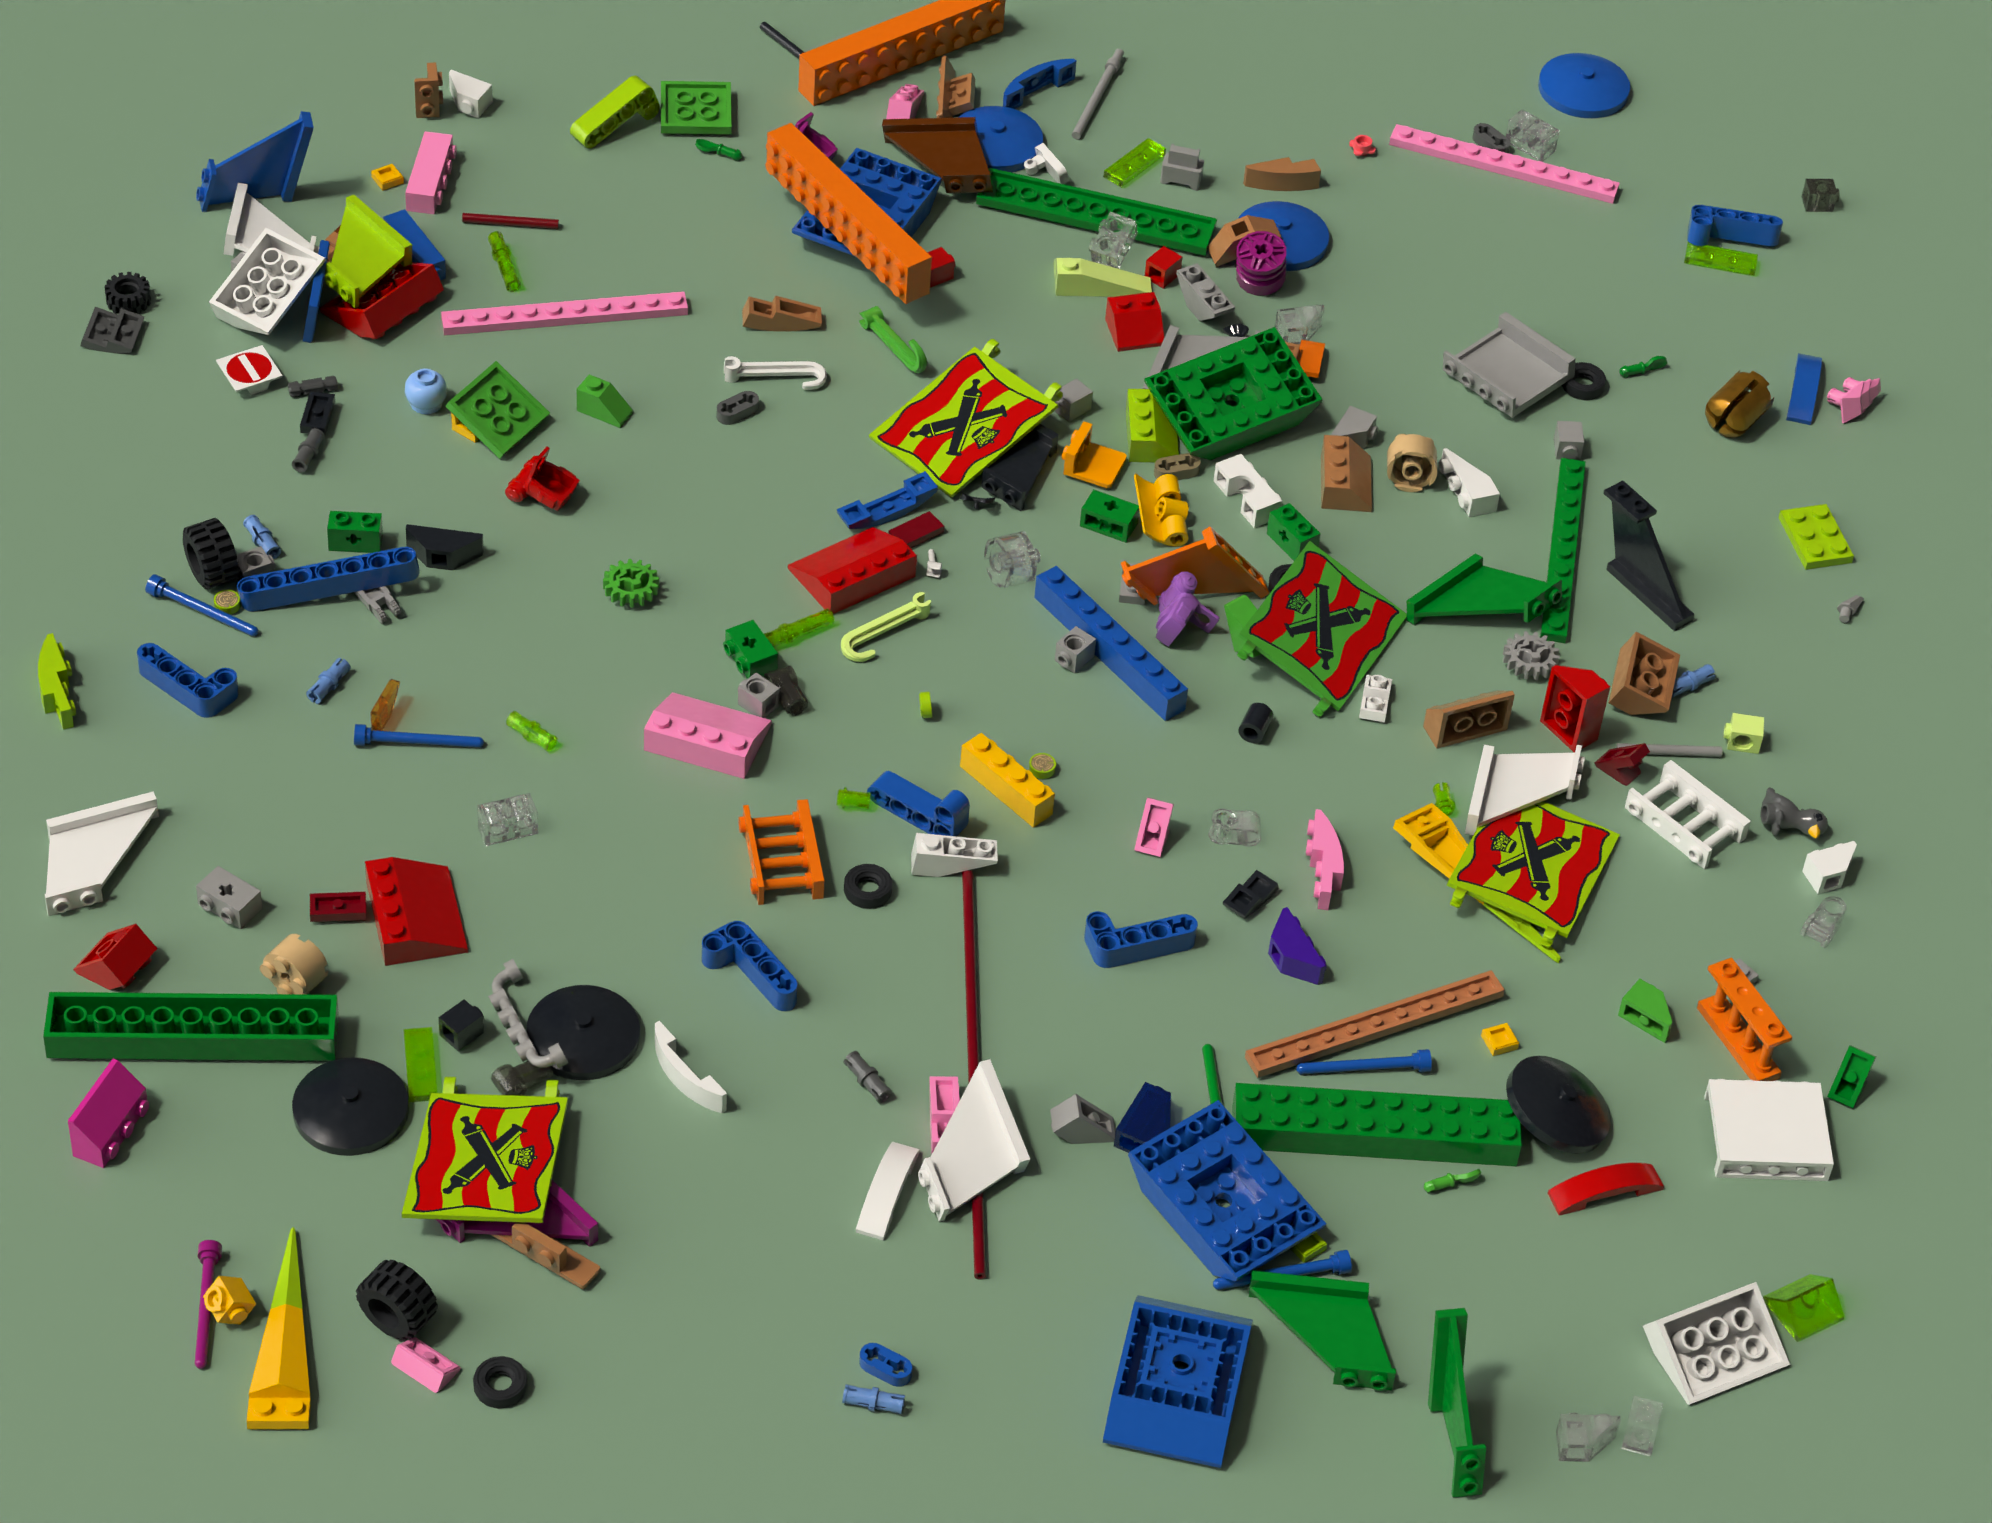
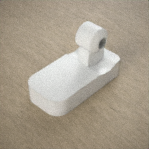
M1044 143L1035 147V157L1024 162L1025 171L1029 175H1033L1038 172V169L1046 167L1047 172L1057 183L1065 184L1069 182L1065 167Z

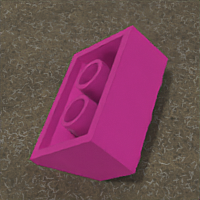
M114 1058L68 1119L73 1156L101 1168H104L110 1159L116 1157L123 1140L131 1136L134 1125L140 1117L145 1116L149 1108L146 1088Z

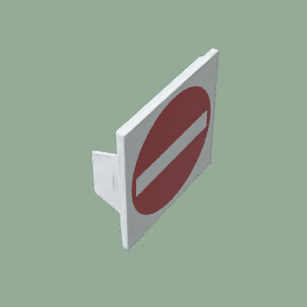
M263 345L216 360L236 392L247 389L253 395L267 390L270 381L283 377Z

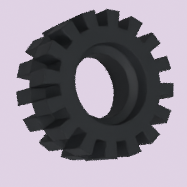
M123 272L118 273L119 277L113 275L111 280L108 279L106 281V304L109 310H113V313L117 314L122 308L140 314L141 309L145 311L147 306H150L149 281L144 276L140 277L139 273H135L133 276L131 272H127V275H123Z

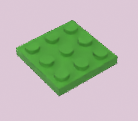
M661 81V133L731 134V82Z
M497 361L454 396L445 406L499 459L550 414Z

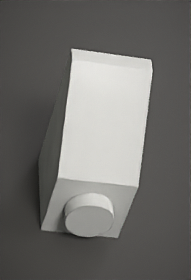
M450 70L449 87L457 110L479 118L493 103L492 84Z

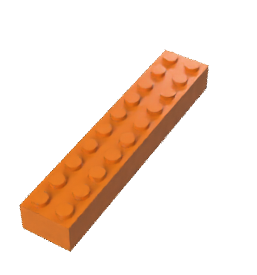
M938 0L804 52L799 57L798 91L815 106L1000 33L1004 27L1006 0Z
M792 123L767 132V162L765 166L768 173L773 175L783 188H786L798 202H801L811 215H814L826 229L830 230L837 240L850 250L852 255L862 261L865 267L870 269L878 277L879 281L884 283L905 304L930 294L932 257Z

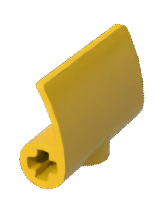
M1135 473L1134 481L1144 534L1154 541L1172 547L1182 546L1187 543L1189 538L1185 520L1188 516L1189 508L1186 501H1181L1178 478L1173 474H1165L1160 476L1155 483H1151Z

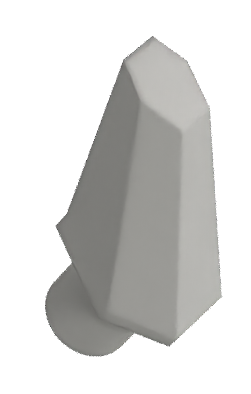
M1856 595L1842 602L1837 607L1840 613L1839 620L1847 623L1864 598Z

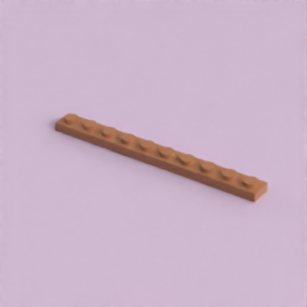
M1492 970L1246 1050L1245 1059L1256 1077L1259 1078L1504 996L1505 989Z

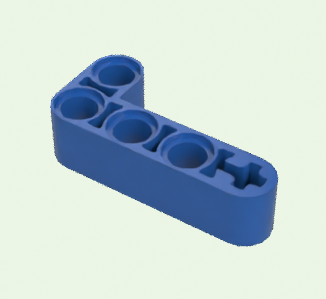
M1695 205L1691 210L1687 240L1696 246L1707 245L1709 237L1776 246L1779 243L1783 220L1772 215Z
M154 643L143 644L137 650L139 673L201 717L209 718L217 715L238 698L237 674L233 669L220 668L207 678H204Z
M891 771L883 772L867 789L869 798L875 804L928 834L957 837L968 825L970 803L961 791L952 790L941 800Z
M1095 911L1087 916L1084 939L1096 965L1102 968H1112L1192 949L1196 941L1198 923L1193 916L1181 914L1115 929L1110 917L1106 913Z
M733 921L703 937L702 963L706 968L719 969L734 961L774 1008L779 1011H790L795 1008L797 1004L796 979L746 923Z

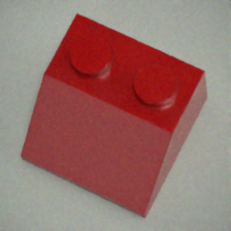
M1154 292L1107 298L1105 320L1118 352L1162 345L1164 330L1161 308Z
M133 924L106 933L73 970L76 974L108 990L117 987L125 988L134 981V974L152 961L150 956L158 948L137 924Z

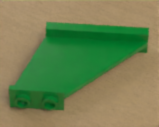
M1475 553L1406 601L1407 621L1415 625L1426 616L1524 613V622L1529 623L1562 599V579L1557 577L1548 583L1483 566V557Z
M1252 1270L1249 1297L1258 1298L1334 1372L1333 1384L1345 1387L1372 1388L1378 1391L1392 1390L1396 1369L1391 1367L1368 1302L1369 1283Z
M1465 1308L1435 1311L1428 1395L1430 1412H1443L1454 1455L1451 1490L1453 1498L1482 1495L1486 1458L1485 1444L1473 1445L1463 1372L1468 1320Z

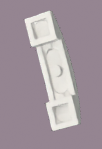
M660 1021L656 1022L655 1050L659 1063L667 1077L683 1094L694 1102L712 1111L724 1113L727 1109V1093L710 1075L700 1080L676 1054V1038Z
M896 1142L890 1144L871 1183L856 1227V1233L884 1240L893 1219V1210L908 1174L911 1175L920 1149Z

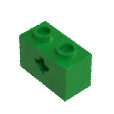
M1093 489L1081 508L1080 527L1126 543L1138 524L1139 505Z
M1290 503L1269 513L1267 535L1293 561H1295L1309 541L1319 547L1321 533Z
M330 511L327 526L329 551L361 553L381 551L383 539L382 513Z
M754 620L725 630L724 650L728 656L734 659L738 671L744 673L747 679L755 673L764 677L778 671V652Z

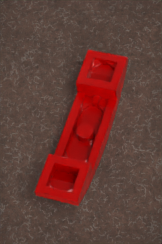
M1621 1163L1597 1168L1574 1176L1549 1189L1548 1195L1560 1216L1584 1210L1587 1202L1631 1191H1635L1636 1195L1640 1196L1661 1191L1664 1189V1185L1652 1164Z

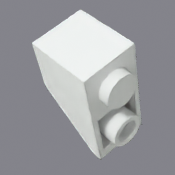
M1855 841L1844 844L1840 843L1834 847L1815 850L1807 854L1802 872L1817 894L1842 887L1857 846Z

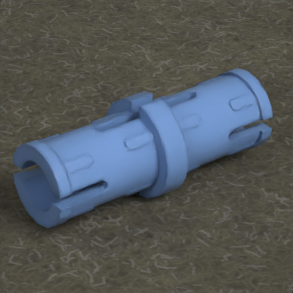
M256 515L246 517L243 525L252 535L253 543L258 547L262 546L267 555L270 554L273 559L277 558L281 554V548L273 540L271 531L263 526Z
M337 658L327 671H323L318 676V681L306 692L308 699L319 704L328 692L337 688L339 680L351 669L350 664L345 659Z
M1706 664L1691 672L1688 670L1682 673V676L1675 679L1672 698L1688 690L1694 691L1699 685L1714 680V674L1709 676L1715 673L1713 667Z
M846 1384L842 1403L869 1408V1411L873 1412L877 1409L902 1414L905 1395L879 1391L877 1387L868 1389Z

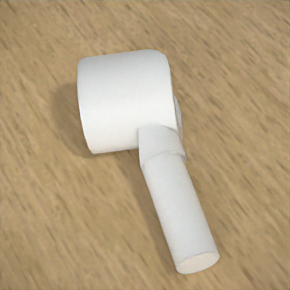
M930 549L928 551L929 561L927 562L926 576L940 578L942 563L935 562L934 550Z

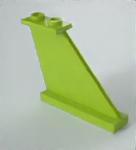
M353 194L346 197V206L332 262L326 263L325 282L330 288H333L341 295L343 300L357 308L359 307V298L398 264H401L403 267L412 264V244Z

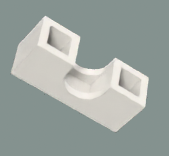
M1242 454L1216 463L1214 473L1215 484L1227 497L1233 494H1243L1240 513L1253 528L1267 524L1269 513L1282 507V500L1279 494L1271 489L1265 478L1257 473L1252 463L1248 462Z

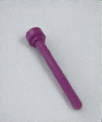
M204 1240L198 1245V1258L201 1264H203L195 1352V1366L198 1369H203L207 1365L211 1311L206 1308L203 1296L214 1282L215 1265L222 1257V1244L215 1240Z

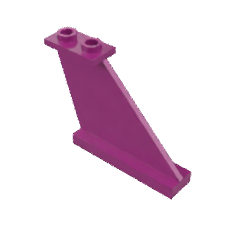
M552 1180L543 1223H525L550 1238L583 1240L589 1247L598 1241V1223ZM436 1219L443 1231L448 1236L452 1235L459 1243L465 1240L464 1233L512 1236V1226L516 1223Z

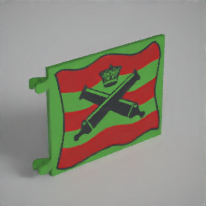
M1309 541L1238 635L1246 643L1237 656L1245 661L1251 652L1256 649L1321 698L1312 711L1321 718L1329 706H1332L1337 711L1340 710L1403 623L1407 614Z

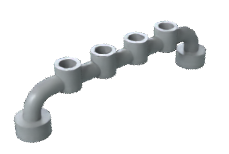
M514 959L509 960L503 964L506 969L494 978L492 983L493 994L488 997L496 1011L502 1009L497 1014L505 1028L510 1026L506 1032L513 1045L519 1042V1045L515 1047L522 1062L528 1060L533 1066L539 1068L549 1067L554 1064L560 1068L568 1064L558 1043L548 1048L550 1054L546 1056H539L503 989L504 983L509 979L513 983L523 979Z

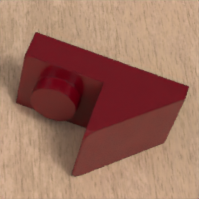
M1646 743L1609 749L1594 764L1598 769L1622 785L1627 786L1641 774L1639 765L1643 763L1642 759L1650 751Z

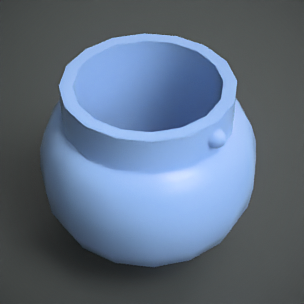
M426 368L410 374L405 382V396L412 409L420 414H432L440 410L447 394V384L443 376L437 371Z

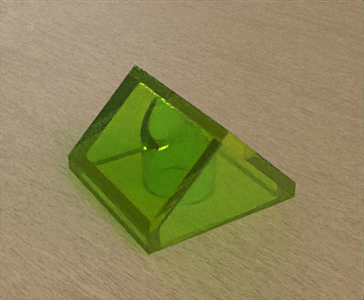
M1809 1274L1763 1296L1765 1304L1796 1342L1844 1320L1845 1317L1833 1278Z

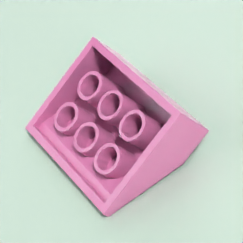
M672 692L653 711L644 728V751L745 779L772 724V720Z

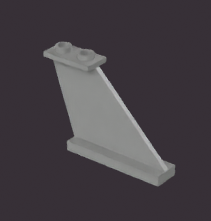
M1170 325L1148 377L1248 337L1178 335L1179 327ZM1144 384L1143 389H1149L1147 385Z

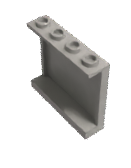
M1505 312L1499 316L1497 329L1455 356L1447 350L1444 351L1443 371L1513 418L1572 379L1575 375L1576 359Z

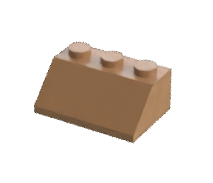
M1324 435L1321 452V508L1371 512V456L1348 436Z
M1635 632L1620 648L1608 703L1630 715L1666 713L1671 703L1680 654Z
M1497 690L1433 706L1426 709L1423 727L1436 748L1506 731L1515 694L1513 691Z

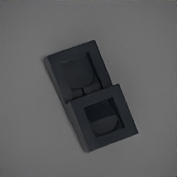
M1256 870L1243 885L1239 883L1223 901V905L1245 919L1270 899L1278 890V883Z

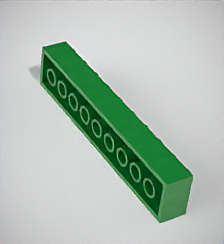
M49 992L43 1035L46 1058L336 1060L339 1022L337 995Z
M1236 1083L1232 1116L1263 1151L1517 1167L1522 1146L1520 1121L1514 1114L1508 1100Z

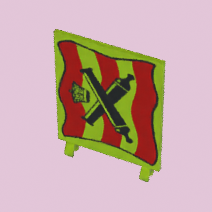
M990 339L982 351L974 346L869 434L871 440L918 474L926 471L938 488L951 498L978 477L984 468L991 466L1058 408V404L1055 402L1063 397V393L1060 391L1062 386L1058 383H1052L1045 394H1042L992 359L1001 352L997 347L999 342L995 339Z
M1544 801L1480 826L1474 833L1446 886L1455 889L1450 905L1460 908L1466 894L1545 928L1540 944L1550 948L1557 934L1565 938L1568 937L1620 834Z
M445 1077L443 1093H431L404 1201L402 1218L543 1223L568 1105V1097H559V1081L547 1080L545 1096L457 1094L456 1077Z

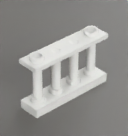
M1672 760L1664 764L1660 783L1644 795L1631 788L1625 804V809L1633 816L1640 819L1703 869L1708 867L1714 846L1728 836L1741 843L1746 839L1751 823L1747 817ZM1668 790L1680 798L1663 811L1652 803ZM1688 805L1700 813L1684 826L1672 819L1674 815ZM1707 821H1710L1719 830L1702 842L1692 832Z

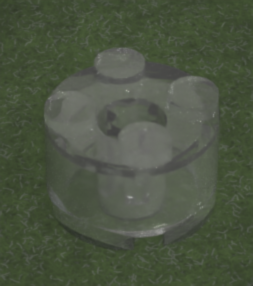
M1025 531L995 537L988 540L985 545L984 557L989 559L990 567L986 569L995 586L1007 588L1035 580L1037 564L1040 563L1041 557L1038 549L1033 548Z

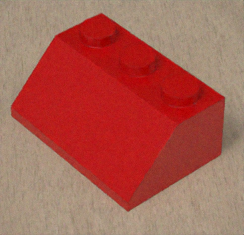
M1559 665L1553 666L1540 722L1574 753L1577 745H1581V749L1598 740L1611 686L1593 670Z

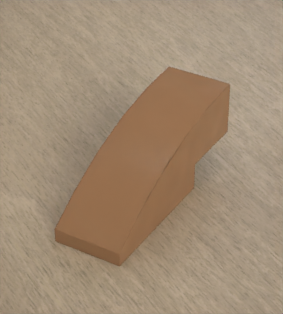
M1289 157L1245 166L1243 184L1246 187L1271 191L1318 189L1321 169L1315 159L1292 163Z
M749 296L742 310L743 327L757 330L800 331L819 328L822 324L821 307L775 296L772 302Z

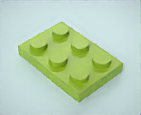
M1827 504L1780 510L1778 518L1805 570L1853 562L1854 555Z

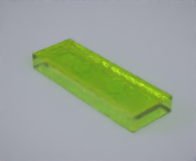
M1147 138L1105 169L1103 177L1122 188L1165 156L1166 148Z
M1688 242L1684 263L1754 276L1758 254L1709 245L1696 246Z
M432 1027L404 1029L409 1102L429 1101L431 1093H437Z

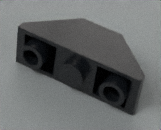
M406 525L407 547L414 549L417 558L428 568L454 570L483 556V534Z

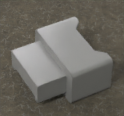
M1171 144L1169 153L1165 154L1162 163L1160 183L1174 182L1189 185L1192 190L1198 191L1204 169V160L1199 159L1200 149L1194 150Z

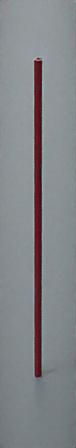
M973 869L962 872L968 1084L979 1064ZM983 1192L972 1198L974 1277L979 1280L986 1277Z

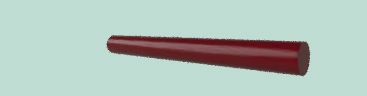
M474 213L462 214V222L559 229V219Z

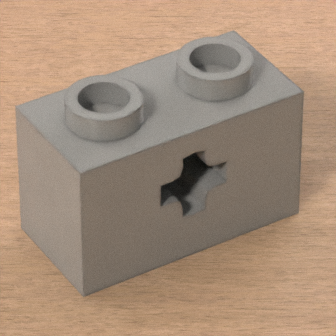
M217 866L196 885L197 900L201 908L211 911L221 917L227 924H233L239 929H242L263 909L261 891L220 866Z

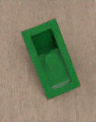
M1849 1045L1827 1097L1854 1108L1868 1082L1867 1077L1877 1056Z

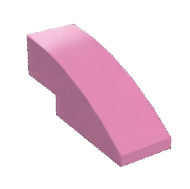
M930 1076L931 1155L960 1101L958 1077Z

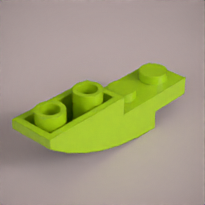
M53 633L47 634L43 642L38 661L41 699L45 714L56 711L62 728L65 730L74 727L72 716L76 715L73 700L68 701L67 699L69 697L68 688H70L68 677L72 676V670L69 661L63 660L65 653L62 643H57Z

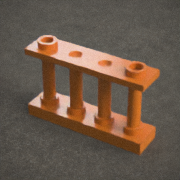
M808 799L797 800V811L792 812L791 815L751 818L749 805H743V816L738 817L740 833H745L753 878H750L751 894L757 895L758 905H764L765 890L806 887V889H811L813 900L824 899V876ZM790 825L799 829L796 835L756 839L753 830ZM797 846L803 849L800 855L759 859L757 849ZM795 866L807 869V873H804V876L763 880L761 870Z
M1732 957L1709 965L1707 970L1717 981V990L1715 995L1698 1001L1697 1009L1750 1080L1776 1081L1780 1079L1782 1071L1771 1057L1774 1047L1792 1041L1791 1034ZM1726 996H1728L1729 999L1732 1001L1733 1006L1726 999ZM1741 1016H1743L1745 1020L1748 1022V1026L1741 1019ZM1756 1036H1758L1760 1040L1763 1042V1046L1757 1040Z

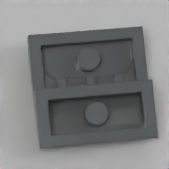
M95 307L80 346L101 352L131 353L145 316L122 308L119 314H115Z

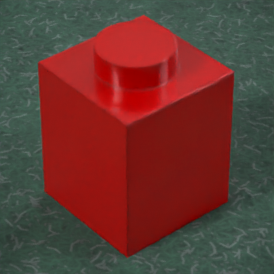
M1165 246L1161 247L1146 260L1145 276L1150 277L1152 283L1164 289L1177 278L1176 273L1182 267L1183 256Z
M942 247L927 252L932 257L930 288L954 279L956 264L953 256L948 254Z

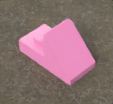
M1147 798L1135 851L1161 857L1170 832L1168 828L1174 807L1173 803Z

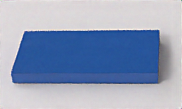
M325 240L320 241L318 254L325 257L326 261L314 275L303 335V342L308 343L313 342L330 247L329 241Z

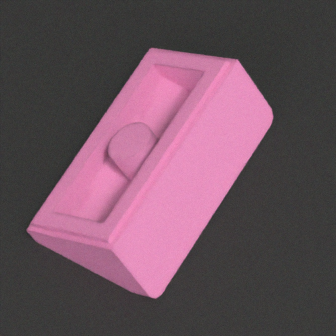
M416 1337L398 1344L391 1360L395 1367L434 1393L442 1390L460 1371V1367Z

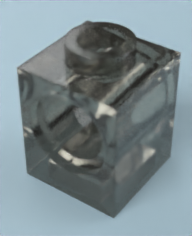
M1833 179L1805 180L1801 196L1805 211L1833 212L1835 202H1838L1840 197L1839 189L1835 187Z

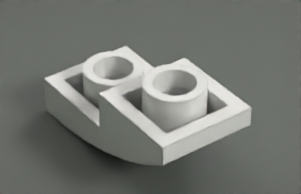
M1366 675L1359 718L1385 722L1392 679L1382 675Z

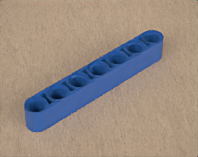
M400 547L248 576L238 582L237 589L242 607L247 611H258L409 582L419 576L420 569L415 550L410 547Z

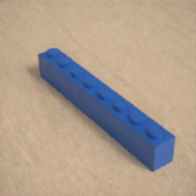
M1054 566L1036 576L1034 598L1069 631L1077 626L1096 638L1094 655L1164 721L1185 711L1188 688L1058 566Z

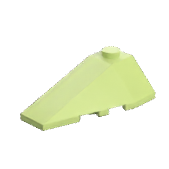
M1056 258L1053 262L1056 296L1116 297L1152 292L1150 277L1081 258Z

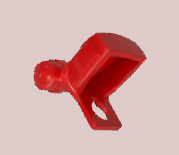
M546 446L539 456H533L524 464L519 474L508 483L505 494L509 500L514 502H521L524 498L530 496L547 507L558 511L569 501L580 480L576 478V475L566 470V468L547 462L546 459L550 448Z

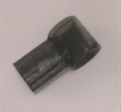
M789 665L764 674L765 679L780 688L779 701L787 714L796 716L808 707V700L798 686L797 676L792 666Z
M529 1061L515 1067L505 1064L493 1072L491 1081L501 1095L524 1096L528 1088L552 1078L553 1071L550 1066L539 1068L533 1066Z

